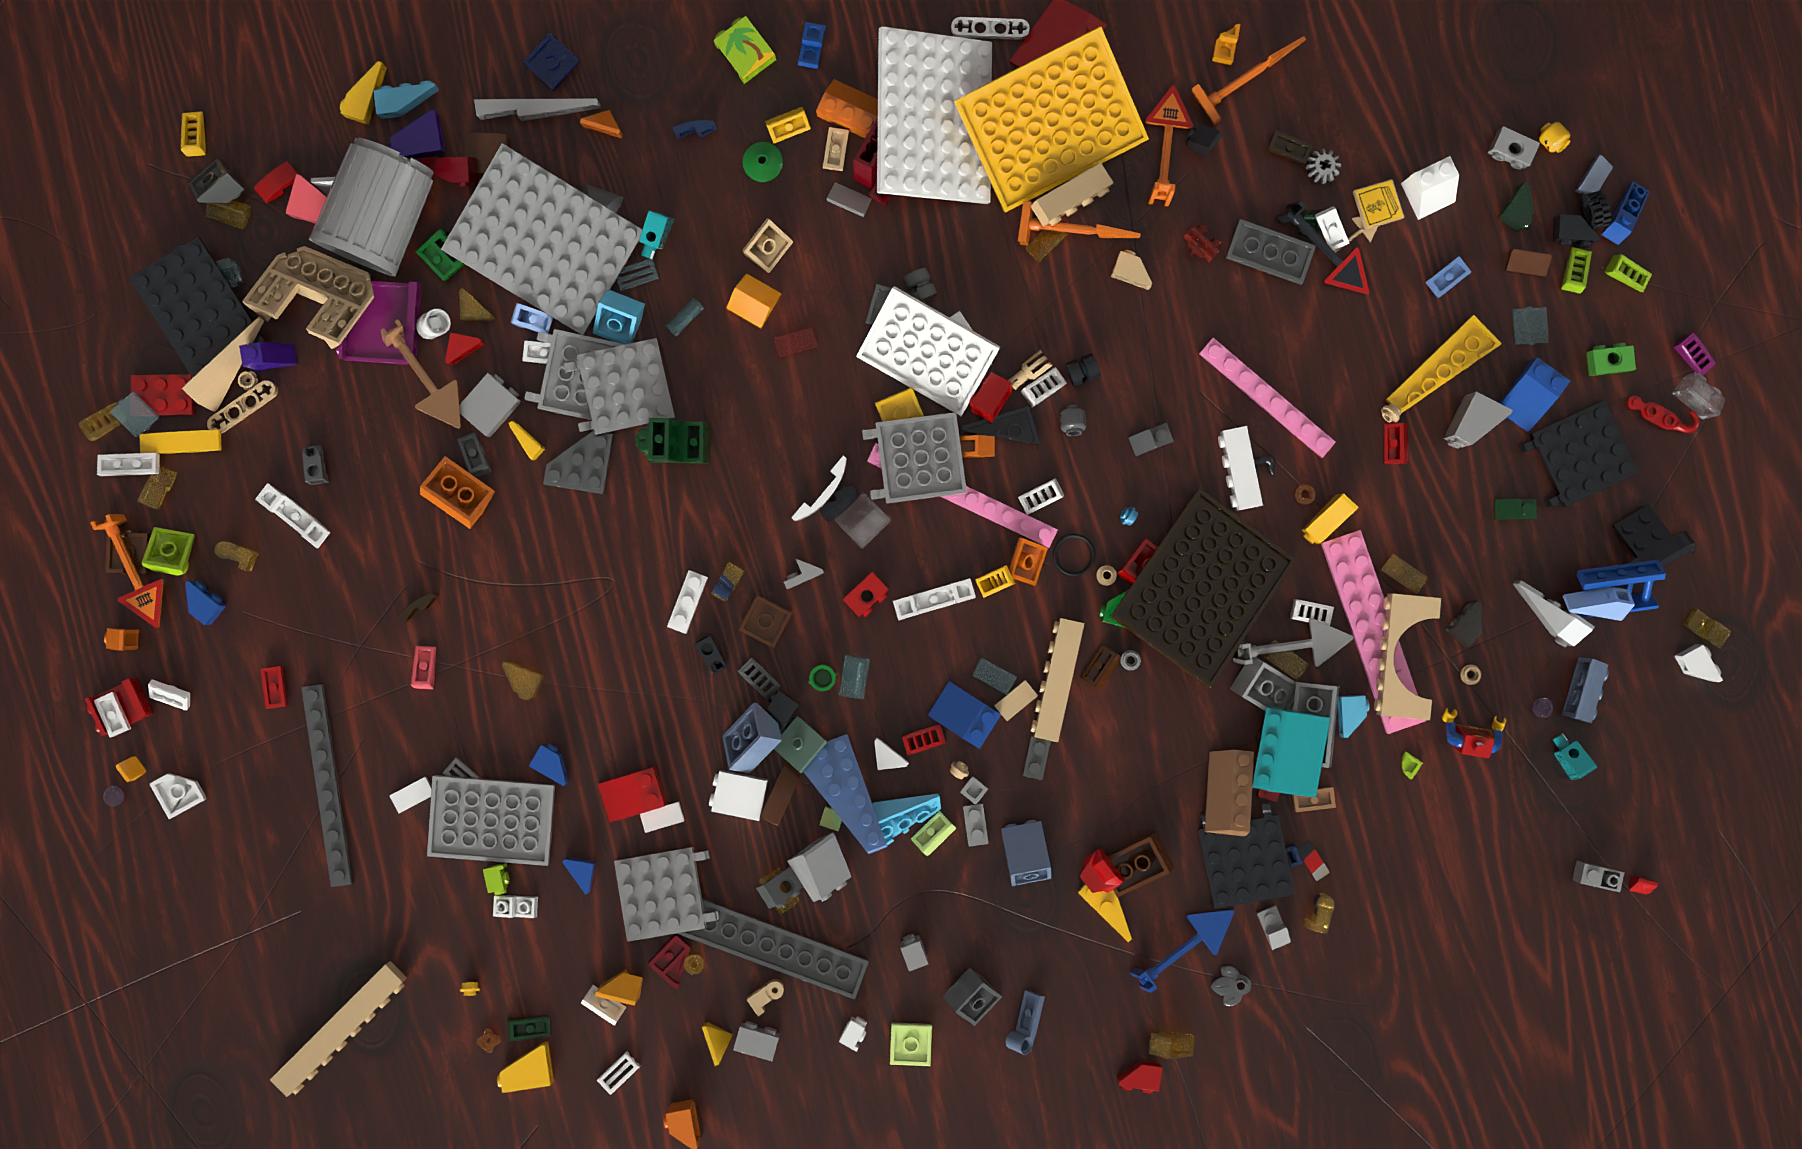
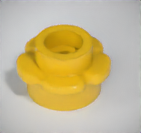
M478 982L462 983L460 991L464 992V996L476 995V991H480V988H478Z

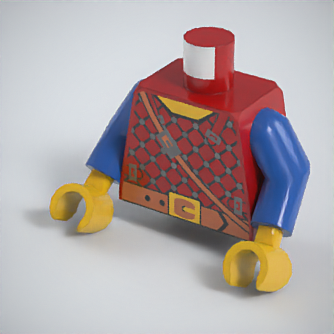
M1446 708L1442 719L1446 722L1447 741L1460 753L1490 758L1491 753H1495L1501 748L1502 730L1506 723L1505 718L1500 723L1496 720L1497 716H1495L1492 723V731L1490 729L1455 724L1453 721L1457 716V710L1453 709L1450 714L1448 708Z

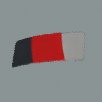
M1310 841L1297 848L1299 855L1316 881L1329 874V870Z

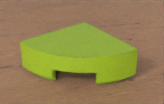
M1405 751L1402 756L1401 765L1405 775L1412 780L1423 763Z

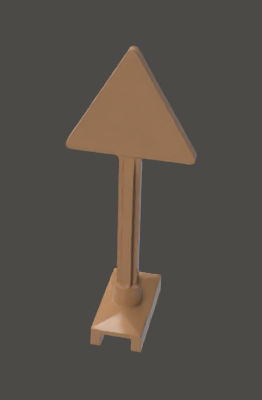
M398 319L394 321L396 328L388 332L384 328L381 329L382 340L388 347L393 344L395 348L400 350L431 394L416 404L415 408L459 429L461 424L457 381L454 380L443 388L437 389L405 344L403 326Z

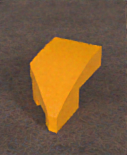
M1236 24L1234 28L1220 34L1215 42L1213 62L1232 65L1241 24Z

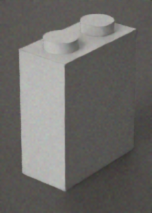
M487 373L459 405V411L479 431L490 438L522 401L518 399L519 394L513 388L507 389L502 385L505 381L497 374L492 376Z

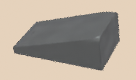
M476 431L457 439L468 472L477 478L492 471Z

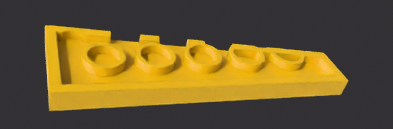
M1473 315L1385 400L1389 404L1397 406L1401 413H1403L1502 343Z

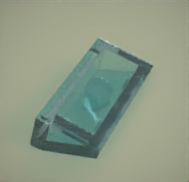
M692 298L666 325V328L675 336H678L704 307L696 299Z
M845 656L840 696L855 699L864 698L869 659Z

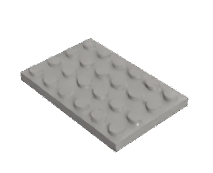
M433 775L427 856L548 866L550 864L555 784Z

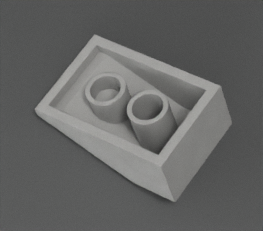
M1252 657L1253 664L1244 665L1230 689L1265 711L1270 705L1292 710L1294 707L1296 682L1258 658Z

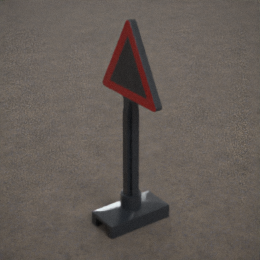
M1302 200L1288 203L1286 206L1288 210L1283 214L1277 215L1275 219L1279 223L1291 221L1295 226H1298L1335 265V269L1323 280V283L1368 295L1370 292L1359 248H1354L1342 260L1304 220L1305 218L1301 212L1306 205Z

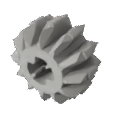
M1321 149L1320 153L1314 151L1312 153L1313 157L1308 158L1307 161L1310 164L1306 166V169L1311 170L1308 177L1314 175L1315 183L1319 179H1321L1322 184H1325L1327 180L1332 182L1334 176L1339 175L1340 172L1337 168L1341 167V163L1335 162L1339 156L1332 157V150L1327 154L1325 149ZM1322 163L1326 164L1325 170L1320 168Z

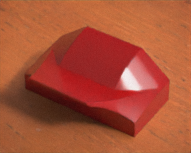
M1101 848L1083 860L1084 866L1079 876L1092 893L1101 891L1109 893L1125 881Z

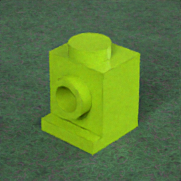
M507 863L488 866L483 869L488 893L494 892L495 895H500L507 892L509 875L507 872H504Z

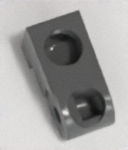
M322 446L303 447L305 482L310 485L329 483Z

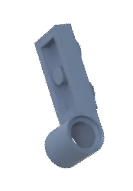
M1025 990L1016 1030L1011 1031L1006 1038V1046L1009 1049L1023 1055H1027L1031 1051L1045 996Z

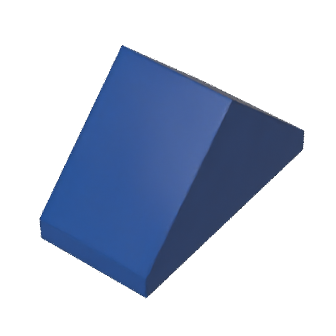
M567 857L562 862L586 895L592 890L597 861Z

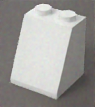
M1449 156L1412 174L1401 183L1418 220L1456 201L1459 173Z

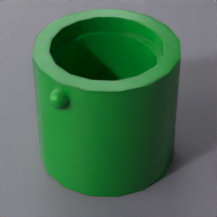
M820 664L811 671L808 683H811L812 687L818 691H827L835 684L837 673L831 666Z

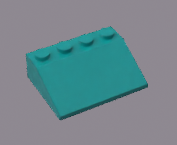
M1271 705L1266 708L1252 787L1271 792L1316 798L1331 718Z

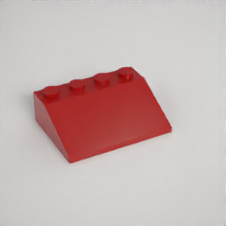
M1053 0L1009 62L1018 68L1099 26L1105 32L1107 25L1091 13L1065 0Z

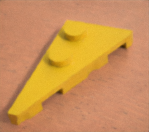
M1084 884L1077 892L1129 942L1132 938L1114 891L1111 890L1109 893L1104 891L1092 893Z

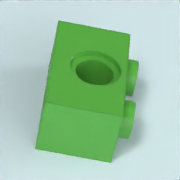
M1626 343L1613 344V348H1606V345L1594 346L1592 351L1586 352L1589 376L1636 370L1633 345L1626 346ZM1609 354L1614 357L1613 364L1608 361Z

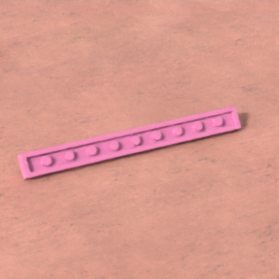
M875 443L867 462L881 468L879 446ZM967 486V493L941 496L1047 548L1050 547L1058 531Z

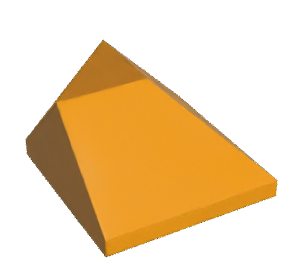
M625 969L602 983L595 992V996L635 1006L640 998L643 978L630 975Z

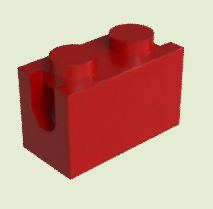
M991 372L988 377L983 378L978 393L972 395L969 401L972 407L971 412L992 423L1013 391L1012 383Z

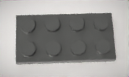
M1239 219L1226 259L1302 285L1316 245Z

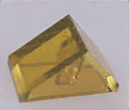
M464 288L459 290L460 319L462 321H493L495 319Z

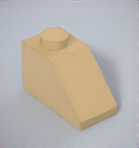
M1130 250L1120 251L1111 277L1149 290L1152 282L1140 257H1137L1136 253Z

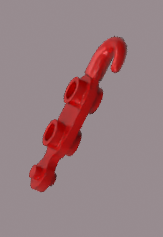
M1631 396L1627 400L1629 409L1640 410L1644 419L1663 429L1691 433L1699 426V417L1694 411H1690L1694 422L1692 425L1687 426L1679 420L1675 413L1654 402L1643 403L1638 396Z

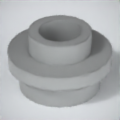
M1128 650L1122 654L1120 662L1123 668L1135 670L1139 667L1141 658L1136 651ZM1130 656L1134 658L1132 664L1127 663V658Z

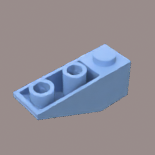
M1616 587L1564 594L1563 596L1569 612L1620 621L1635 606L1629 590Z

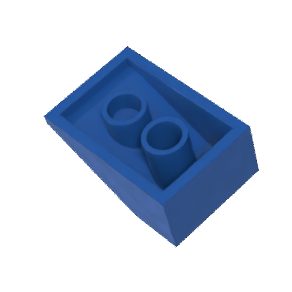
M1537 357L1529 360L1499 403L1513 410L1507 417L1526 432H1529L1559 398L1570 380Z
M949 681L928 716L980 749L1001 714Z

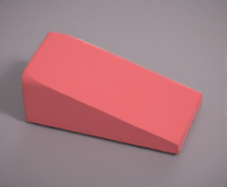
M415 647L411 686L413 688L434 689L436 647Z

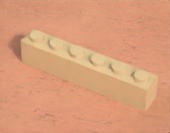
M1059 618L1058 622H1054L1052 633H1055V639L1050 641L1048 653H1051L1050 661H1046L1044 672L1047 675L1045 681H1041L1039 692L1042 693L1041 701L1037 700L1035 712H1038L1037 720H1033L1031 725V732H1034L1033 736L1036 738L1054 742L1059 741L1085 623Z

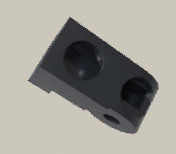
M711 633L695 642V647L713 675L728 667Z

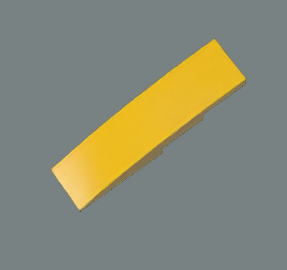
M221 430L139 434L140 453L172 454L222 450Z

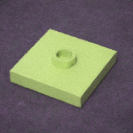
M892 1022L890 1065L930 1066L932 1024Z

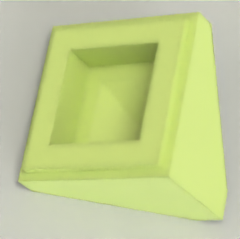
M825 806L819 825L839 831L842 820L831 807Z

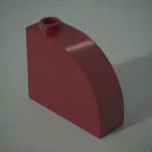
M878 117L853 159L854 181L872 189L877 180Z

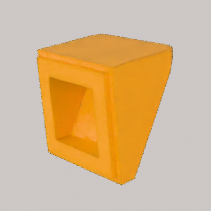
M136 756L130 757L116 765L117 770L126 782L134 781L146 772V769Z

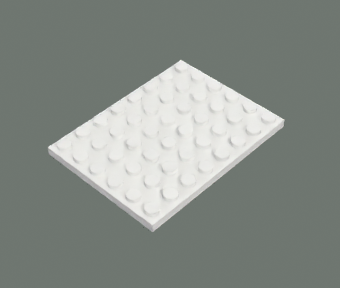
M890 27L879 28L877 193L981 204L990 203L991 182L953 100L992 81V42Z

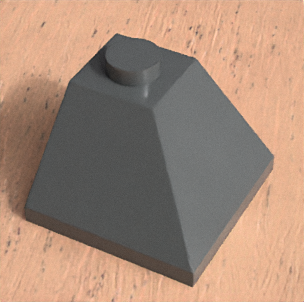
M219 158L215 159L188 183L189 188L199 203H229L232 199L238 198L244 190L239 180Z

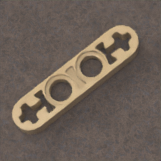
M268 380L260 382L212 415L207 422L208 429L221 430V434L226 432L275 398L278 394L277 385ZM265 386L272 387L270 389V394L264 393L261 395L263 400H261L260 396L256 394V391L260 394L263 393L266 390ZM249 396H254L256 399V404L253 407H248L246 404ZM237 407L239 409V416L233 419L230 417L229 412L232 408ZM225 418L228 420V421H223V422L220 424V427H221L220 429H219V428H214V426L216 425V423H215L216 420H217V421H222V420H224Z

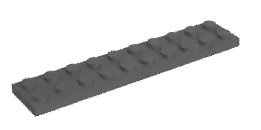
M703 898L704 913L719 911L720 919L706 922L707 928L677 933L852 999L856 998L869 960Z

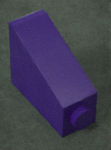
M430 110L390 137L391 144L388 147L400 152V155L408 159L445 154L439 114L435 110Z
M257 342L239 346L242 365L256 371L298 365L294 344Z

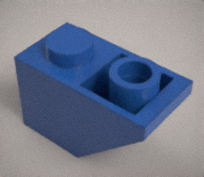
M198 580L187 581L185 585L188 613L203 625H212L226 607L222 603L223 599L215 593L211 594L206 590L207 586Z

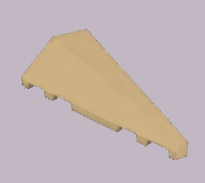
M260 316L255 319L182 387L196 403L213 412L219 409L242 365L239 346L254 342L264 320Z

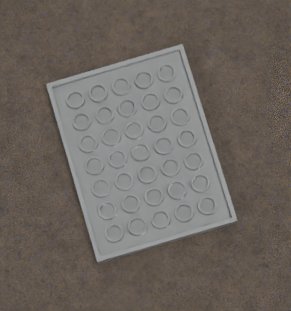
M502 143L441 250L581 335H584L597 313L599 301L605 292L609 291L639 242L643 229Z

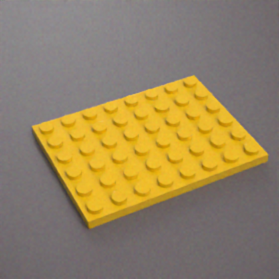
M1100 26L953 100L1004 212L1023 204V201H1029L1099 163H1104L1149 140Z

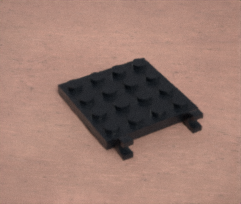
M1605 400L1531 433L1532 440L1519 445L1522 453L1534 448L1537 449L1557 492V495L1544 500L1547 508L1554 507L1562 503L1563 507H1567L1639 473Z
M1269 801L1261 802L1264 817L1251 819L1250 833L1246 836L1205 832L1206 813H1201L1204 828H1199L1198 833L1214 909L1295 895L1279 815H1272Z

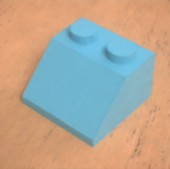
M607 290L598 303L593 334L621 344L633 343L642 320L645 304Z

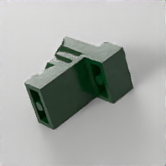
M649 418V425L640 428L639 433L635 435V445L639 448L640 452H644L648 463L710 464L711 423L684 422L671 418Z

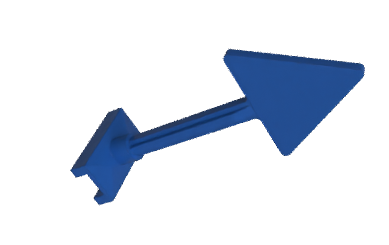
M1234 910L1187 915V919L1197 933L1155 966L1149 967L1145 971L1135 967L1129 973L1131 976L1139 979L1141 982L1139 987L1152 993L1157 989L1153 980L1158 977V974L1202 940L1212 954L1217 955L1233 917Z

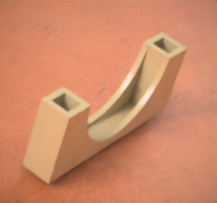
M1388 594L1385 597L1384 609H1386V617L1382 620L1384 638L1380 640L1382 658H1379L1378 670L1381 671L1380 678L1376 682V689L1379 690L1378 699L1376 698L1374 703L1377 715L1430 720L1432 700L1413 694L1401 683L1394 667V650L1400 636L1410 626L1422 620L1440 618L1441 598L1403 594Z

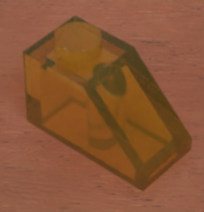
M503 661L502 667L513 692L519 693L518 697L529 701L530 698H536L545 675L512 662Z
M1170 1032L1151 1033L1149 1054L1165 1059L1193 1056L1195 1036Z

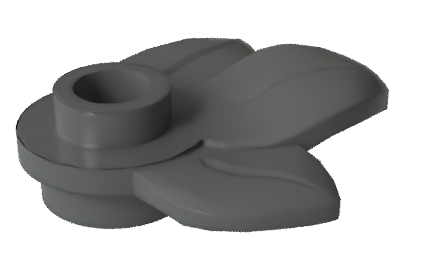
M1222 966L1221 974L1223 977L1216 979L1211 984V988L1217 994L1224 995L1223 1004L1225 1006H1233L1238 1004L1242 996L1251 990L1252 982L1248 976L1240 974L1235 967ZM1243 982L1245 984V987L1240 988L1238 986V983Z

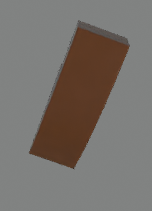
M787 760L760 816L761 819L777 826L781 822L802 775Z

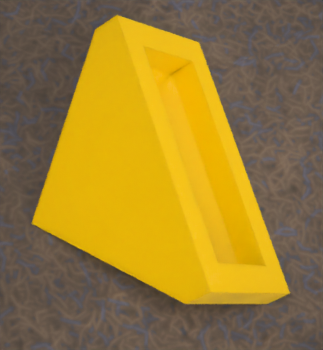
M705 1022L702 1029L714 1065L716 1066L719 1065L733 1034L709 1022Z

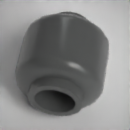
M1068 405L1060 413V428L1068 436L1081 435L1082 431L1087 427L1086 413L1083 409L1078 408L1077 405Z

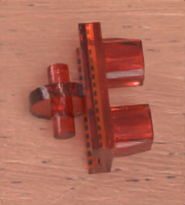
M1200 224L1197 227L1193 226L1183 237L1188 242L1187 246L1192 250L1188 255L1192 257L1196 254L1200 259L1203 257L1209 263L1220 252L1219 248L1222 242L1215 237L1209 241L1205 237L1208 233V228L1204 224Z

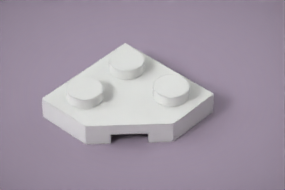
M171 773L150 783L168 819L207 799L198 781Z

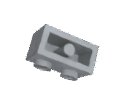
M741 1022L733 1050L773 1061L780 1033H777V1030L771 1027L763 1029L757 1027V1024L753 1022Z

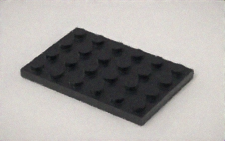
M201 237L193 239L128 278L192 377L253 322L252 317ZM259 330L253 343H268Z

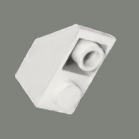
M1695 644L1675 655L1684 674L1712 682L1723 681L1720 676L1721 670L1713 663L1710 658L1712 656L1711 652L1706 646Z

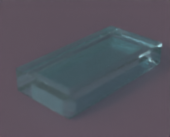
M983 658L980 659L972 676L1005 694L1009 693L1017 678Z

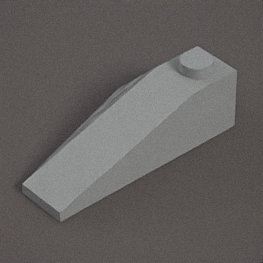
M1515 580L1513 582L1514 587L1549 633L1556 638L1555 641L1561 646H1575L1594 629L1595 626L1579 615L1561 610V604L1556 601L1543 599L1545 597L1544 594L1523 581Z

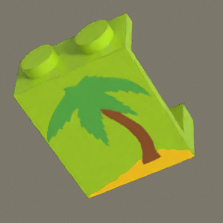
M746 16L742 19H736L731 24L732 27L726 31H720L715 36L716 39H714L715 46L722 51L744 84L776 61L774 52Z

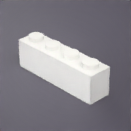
M1247 426L1221 431L1220 436H1218V443L1224 451L1222 463L1228 471V476H1226L1228 488L1231 487L1232 495L1230 496L1231 506L1235 507L1236 511L1263 506Z

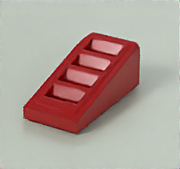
M940 724L902 735L907 755L946 743ZM933 730H936L939 741L935 742ZM924 733H929V737L931 740L930 744H927V740ZM918 735H921L923 746L919 745ZM912 737L916 746L914 749H912L909 740Z

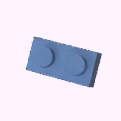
M1457 257L1425 283L1439 298L1470 274L1471 271L1463 260Z

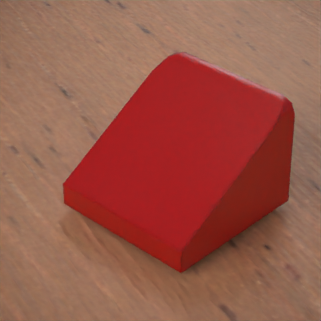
M1631 876L1629 890L1650 894L1658 887L1659 883L1651 879Z

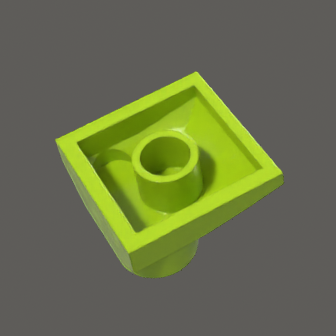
M154 527L142 560V565L155 572L172 575L184 574L189 568L188 559L195 535Z

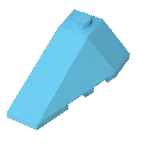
M938 794L872 803L887 845L894 841L893 838L901 832L905 834L910 831L909 827L914 823H922L941 810L940 796Z

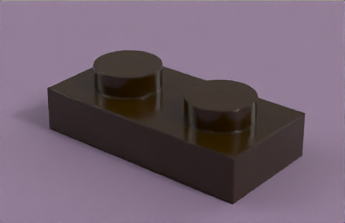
M1275 130L1267 151L1305 165L1313 145Z

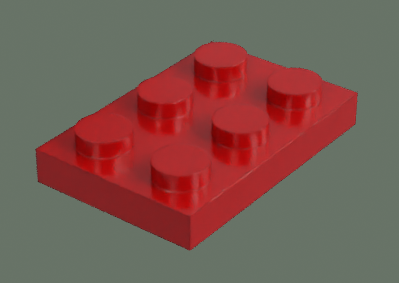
M191 374L131 375V416L195 415L194 400L182 389L193 377Z

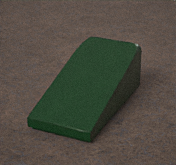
M549 1016L507 1019L510 1042L551 1036Z

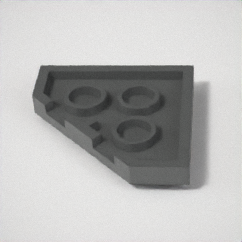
M594 431L589 433L546 464L543 484L604 494L614 435L608 433L595 435Z

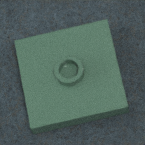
M797 716L782 733V741L774 750L802 773L826 745L827 741Z

